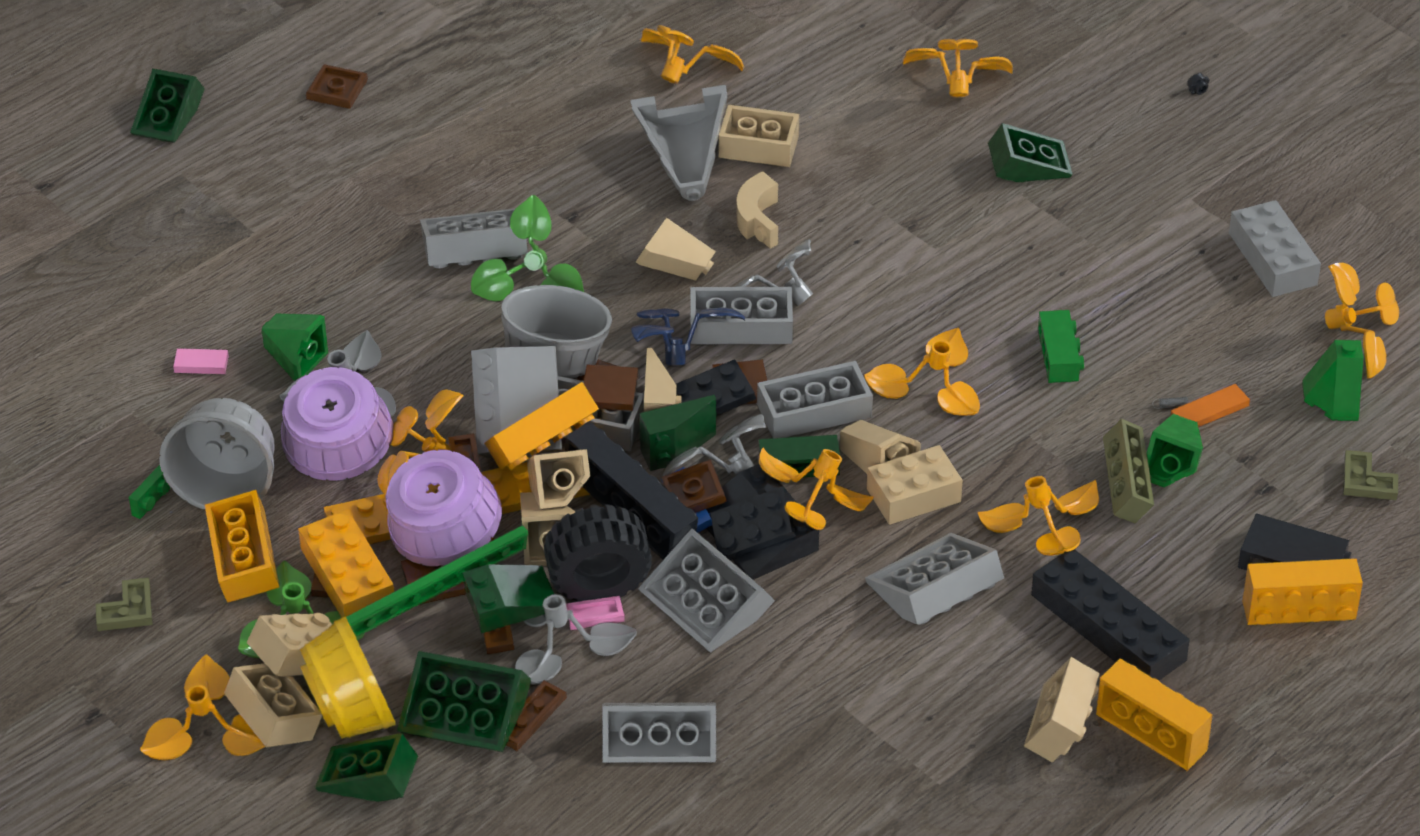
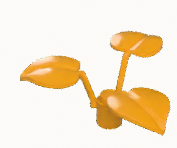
M658 25V32L645 28L642 32L641 43H659L669 46L667 62L660 76L668 82L678 84L682 73L687 74L689 68L705 52L734 64L741 72L744 68L741 58L736 53L716 45L704 46L685 66V61L678 57L677 53L680 43L689 46L694 44V40L691 37L662 25Z
M943 39L938 41L940 49L955 50L956 70L952 71V75L949 73L944 58L945 53L936 49H910L906 52L903 59L904 65L918 60L940 58L947 78V84H949V95L952 97L968 96V84H972V76L975 69L1004 70L1011 74L1013 73L1012 63L1008 59L1003 57H985L972 62L969 74L966 75V71L960 70V50H971L978 47V42L970 39Z
M1346 263L1329 265L1328 268L1333 274L1336 289L1343 304L1336 305V308L1328 309L1325 312L1326 325L1329 329L1341 328V331L1348 330L1364 334L1363 348L1367 379L1373 378L1383 370L1386 364L1384 343L1380 337H1375L1374 331L1352 327L1351 325L1356 321L1357 315L1379 310L1384 324H1395L1399 318V307L1395 300L1394 290L1388 283L1379 284L1376 289V300L1379 306L1354 311L1353 308L1348 306L1353 305L1357 300L1355 295L1360 289L1355 269Z
M960 328L945 331L929 340L925 348L926 355L923 361L907 378L905 371L895 364H882L873 368L869 373L864 374L867 385L875 393L885 398L896 399L908 394L909 387L907 383L912 382L926 363H929L930 367L935 370L944 369V385L946 388L941 389L937 395V402L944 411L953 415L971 416L978 414L980 409L978 396L971 386L962 381L955 382L952 385L949 383V366L956 367L962 365L968 358V349L962 338Z
M445 389L438 392L432 399L426 410L428 419L425 421L426 428L435 436L433 438H424L413 431L411 428L418 419V412L411 406L403 408L398 414L396 422L393 423V438L390 445L393 447L400 445L409 433L423 442L422 450L424 452L433 450L450 451L449 444L445 443L446 439L441 437L435 428L440 425L464 395ZM399 451L397 456L390 455L386 459L377 478L378 486L382 493L386 495L389 482L394 473H396V470L402 464L408 462L409 457L419 455L418 453Z
M764 447L760 451L759 464L762 470L769 476L782 482L789 483L790 480L798 482L814 469V476L819 480L806 507L792 501H788L784 507L790 516L798 521L806 522L808 526L814 529L822 530L826 525V520L821 514L810 510L823 481L827 482L830 479V483L826 486L829 493L833 494L837 502L855 511L865 510L874 498V496L863 495L835 485L836 475L839 472L837 468L842 458L834 451L823 449L819 459L814 458L812 463L800 474L791 466L772 457L766 452Z
M1035 476L1025 482L1027 494L1024 495L1025 505L1010 503L989 511L978 512L981 523L987 529L997 533L1013 531L1022 525V518L1028 516L1030 504L1037 509L1043 508L1051 533L1042 535L1036 542V548L1043 555H1059L1065 551L1069 552L1076 549L1080 544L1081 537L1078 530L1071 526L1063 527L1056 531L1047 507L1050 503L1049 501L1052 500L1055 508L1061 513L1068 511L1071 515L1084 514L1097 507L1099 503L1098 486L1096 480L1057 499L1052 493L1050 486L1047 485L1046 479L1042 476Z
M205 654L193 667L184 685V692L189 705L185 709L186 720L184 726L182 727L181 722L175 718L160 719L148 730L140 750L144 755L157 760H171L182 756L192 745V737L186 732L190 728L192 714L205 716L209 712H212L221 725L228 730L223 735L222 741L229 753L237 756L250 755L264 748L265 745L240 714L236 715L231 725H229L216 710L215 705L212 704L211 700H218L225 695L224 692L230 677L224 668Z

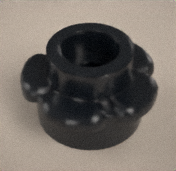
M1197 73L1189 78L1187 86L1191 94L1201 95L1208 90L1210 80L1207 76L1204 77L1202 73Z

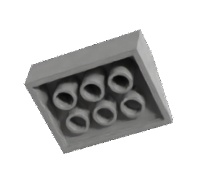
M515 209L420 219L428 265L434 268H445L450 263L470 265L475 260H483L485 262L500 257H507L508 259L522 258V255L528 253L527 240L518 238L511 230L510 218Z
M555 346L497 347L471 351L476 441L479 455L485 458H493L484 444L487 440L559 396ZM550 439L549 443L551 445L541 452L562 450L561 439L555 443Z
M693 529L683 537L638 588L639 591L710 653L755 623L775 601L761 586Z
M949 533L865 577L866 583L903 619L917 625L927 623L931 617L938 613L949 611L953 605L961 601L970 600L974 594L995 586V583L1004 579L996 549L953 533Z

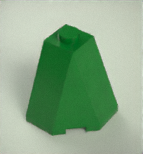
M276 313L262 327L261 333L264 348L293 381L308 375L328 354L325 316L317 314Z
M1334 340L1302 380L1304 402L1311 407L1316 405L1325 411L1324 415L1332 421L1359 420L1364 359L1361 340Z
M1172 414L1152 431L1147 450L1151 483L1166 487L1197 472L1203 450L1197 422Z

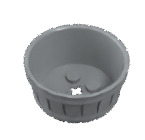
M535 285L524 287L523 289L520 288L507 295L501 306V319L505 336L504 347L555 346L557 376L571 379L585 375L587 364H596L599 352L609 334V328L612 323L609 309L600 300L585 292L563 286Z
M229 398L209 399L192 407L171 428L160 448L161 471L166 482L178 496L200 509H205V504L257 490L261 500L268 492L272 483L274 472V438L267 421L263 419V416L254 408L252 409L251 406ZM230 432V435L235 437V440L225 443V439L221 438L220 435Z

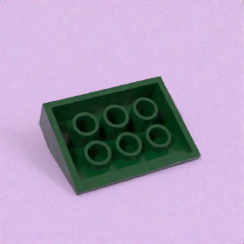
M418 651L397 732L503 752L524 708L531 678L525 672L518 669Z

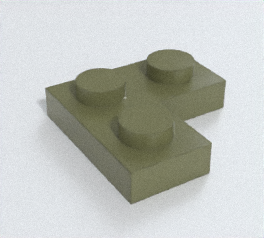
M1346 450L1344 457L1343 495L1397 500L1398 474L1372 472L1371 452Z
M149 577L122 580L123 601L95 604L98 631L153 625Z

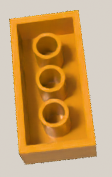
M583 382L494 435L484 444L500 470L506 466L511 470L529 459L526 455L530 452L531 456L536 455L551 445L549 443L550 439L555 443L573 432L571 426L578 429L595 417L592 413L599 408Z
M257 490L205 504L218 582L227 603L280 588L266 514Z
M348 509L298 528L301 550L341 617L344 615L347 617L394 592L393 582Z
M1357 558L1248 564L1242 600L1247 624L1265 625L1356 620L1363 585Z
M1119 659L1100 677L1096 715L1187 771L1207 752L1213 714L1209 713L1205 708L1194 704L1182 694L1171 690L1157 679L1148 676L1134 665L1128 664L1122 659Z

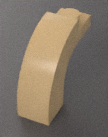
M763 171L748 179L738 192L737 225L746 239L756 236L760 242H763L771 249L778 245V226L765 216L762 211L778 202V183Z

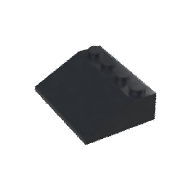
M757 464L739 472L722 487L727 502L707 508L706 510L711 518L710 513L782 487L783 485L777 479L765 473L760 464ZM788 492L789 501L796 502ZM793 518L795 537L732 560L752 580L757 579L818 551L819 530L808 526L806 522ZM712 525V526L708 527L707 530H708V531L712 534V536L715 538V536H714V530H713V525Z

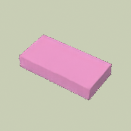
M177 349L173 366L174 373L225 374L229 357L228 350Z
M620 596L566 604L567 610L573 611L574 617L583 628L593 627L600 623L624 622V612ZM568 619L570 629H577L571 620Z

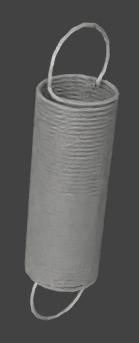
M1189 397L1159 399L1160 408H1178L1188 404Z

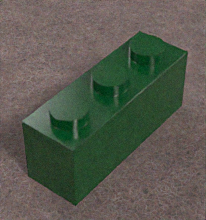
M837 435L759 439L758 458L761 449L764 447L768 454L791 466L799 474L812 463L814 458L819 459L823 449H829L840 455ZM839 465V467L837 468V469L839 470V472L837 473L836 476L840 475V465ZM814 469L808 472L803 478L815 477Z

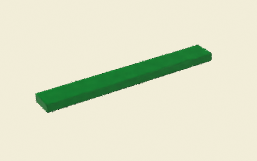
M522 525L347 616L346 618L355 637L463 582L462 572L486 565H496L526 549L528 530Z

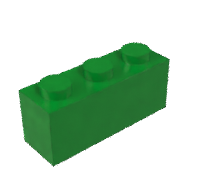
M1069 310L1039 311L1038 334L1048 383L1079 381L1080 371L1084 370L1083 355H1079L1080 339L1079 337L1075 338L1077 332L1076 320H1071Z

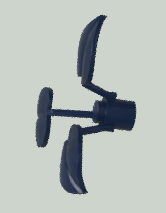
M668 308L643 310L637 312L638 317L645 319L662 318L665 321V326H633L631 333L637 342L648 336L662 334L665 343V364L684 365L686 364V350H690V343L699 319L713 316H735L745 321V316L730 308L703 309L701 312L696 313L686 343H684L683 338L672 337L671 333H674V328L670 327L669 317H678L680 315L678 310Z

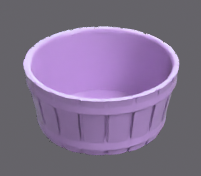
M340 367L315 370L299 379L285 398L281 425L282 448L292 466H295L298 471L307 476L310 475V477L315 479H327L329 481L344 480L345 478L349 479L358 476L374 467L390 447L389 444H391L393 438V421L388 408L377 394L373 385L355 371ZM327 400H330L332 403L337 402L332 411L322 407L326 405Z
M433 450L412 457L396 470L386 492L387 524L392 543L400 554L418 564L445 566L489 543L491 537L493 538L497 532L499 522L501 521V501L492 483L482 475L474 462L454 451ZM432 484L435 486L439 484L438 492L436 494L433 492L426 493L429 490L428 485Z

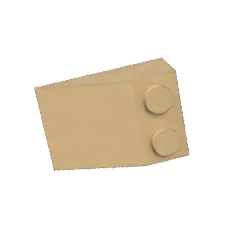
M647 348L644 412L681 403V396H676L675 382L654 350Z

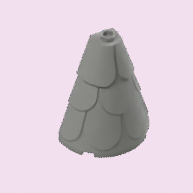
M726 85L702 88L704 103L657 110L655 96L631 100L633 113L647 134L650 144L660 157L662 167L681 196L689 201L699 200L706 192L715 160V148L721 130L720 124L727 101Z

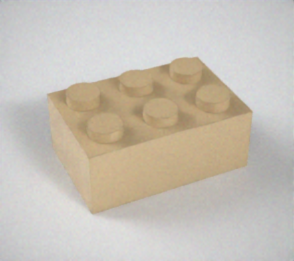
M728 105L719 133V158L790 167L799 137V114Z
M940 445L868 467L867 491L871 496H874V502L889 525L961 502L963 480Z
M321 613L259 616L247 644L276 676L303 675L300 666L306 664L300 652V648L332 624L329 618Z
M1070 657L1043 684L1024 747L1052 763L1060 755H1066L1072 743L1075 741L1079 742L1085 734L1086 727H1084V723L1092 711L1090 703L1099 689L1096 683L1100 673Z
M265 663L233 668L224 694L265 747L313 740L322 713L292 676H276Z

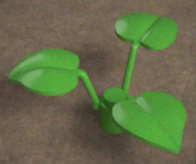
M531 195L513 211L510 218V227L513 233L520 239L529 238L528 241L532 247V250L525 255L524 262L507 271L503 260L490 259L478 267L471 281L472 293L490 301H501L507 295H510L514 288V281L509 275L524 267L530 270L541 268L543 274L547 277L541 285L563 286L584 292L582 278L573 266L566 263L557 264L551 269L550 273L547 271V265H545L547 255L544 250L535 245L533 239L538 241L545 240L551 232L552 222L546 206L536 195Z
M284 560L276 568L280 588L267 591L269 601L276 606H281L280 615H286V612L296 614L303 609H306L308 614H314L309 601H305L311 594V581L305 574L293 568ZM338 611L324 614L329 618L331 624L341 618ZM257 620L248 623L242 630L238 650L246 656L260 658L247 644L248 638ZM364 634L356 637L357 641L363 638Z

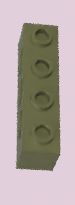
M1121 418L1103 436L1113 514L1135 524L1154 506L1143 427Z

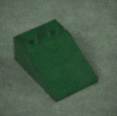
M153 68L130 133L132 135L175 143L198 110L205 88L196 76Z
M1002 123L988 142L996 177L1014 182L1070 178L1073 175L1064 141Z
M715 395L640 413V450L650 471L666 468L678 455L693 447L698 448L716 435Z
M486 565L462 572L465 593L481 634L544 615L543 601L547 597L555 595L543 565Z
M403 733L331 746L315 789L318 792L376 802L403 798L418 755Z

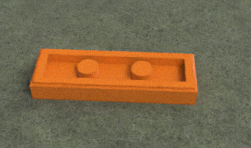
M1233 384L1171 410V415L1176 414L1198 423V427L1248 407L1250 399L1236 384Z

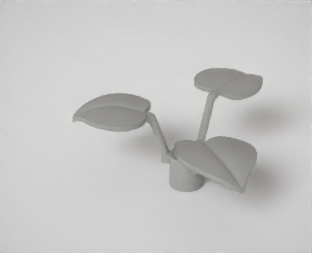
M810 239L797 245L776 265L779 268V272L786 266L791 272L793 278L786 282L784 286L792 287V300L797 306L813 294L803 280L798 277L793 267L795 259L809 255L811 251ZM758 274L746 278L735 286L745 287L760 281L769 287H778Z
M366 330L352 340L343 350L332 351L328 355L327 360L329 367L346 368L353 372H356V370L366 372L376 367L382 356L379 346L372 338L370 332ZM299 379L294 381L284 393L279 395L280 399L283 402L285 401V398L290 389L292 388V386L295 385ZM374 387L379 397L386 404L391 417L394 416L396 404L393 396L383 388Z
M759 414L744 420L740 425L730 429L719 440L720 444L732 440L737 450L735 454L728 458L729 465L705 448L693 447L674 458L664 470L663 476L670 474L674 469L701 453L725 468L728 474L733 471L737 475L739 472L755 466L745 453L739 436L754 429L765 428L764 416Z
M551 595L543 601L544 615L524 621L527 625L533 627H540L547 623V650L544 652L534 649L523 653L518 658L515 669L525 672L531 678L530 684L542 683L543 680L548 681L555 677L562 667L561 657L551 654L553 627H563L568 619L571 620L585 640L591 641V651L602 656H610L621 652L634 639L637 631L627 625L607 622L593 626L590 631L591 635H589L576 620L573 611L567 610L565 599L560 595Z

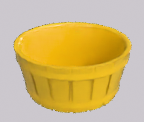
M345 615L334 621L330 627L300 648V652L306 664L300 666L302 673L328 727L335 725L341 738H350L354 735L383 728L387 729L396 725L387 702Z

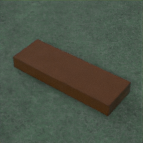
M543 680L526 699L524 708L506 746L518 751L567 698V692Z

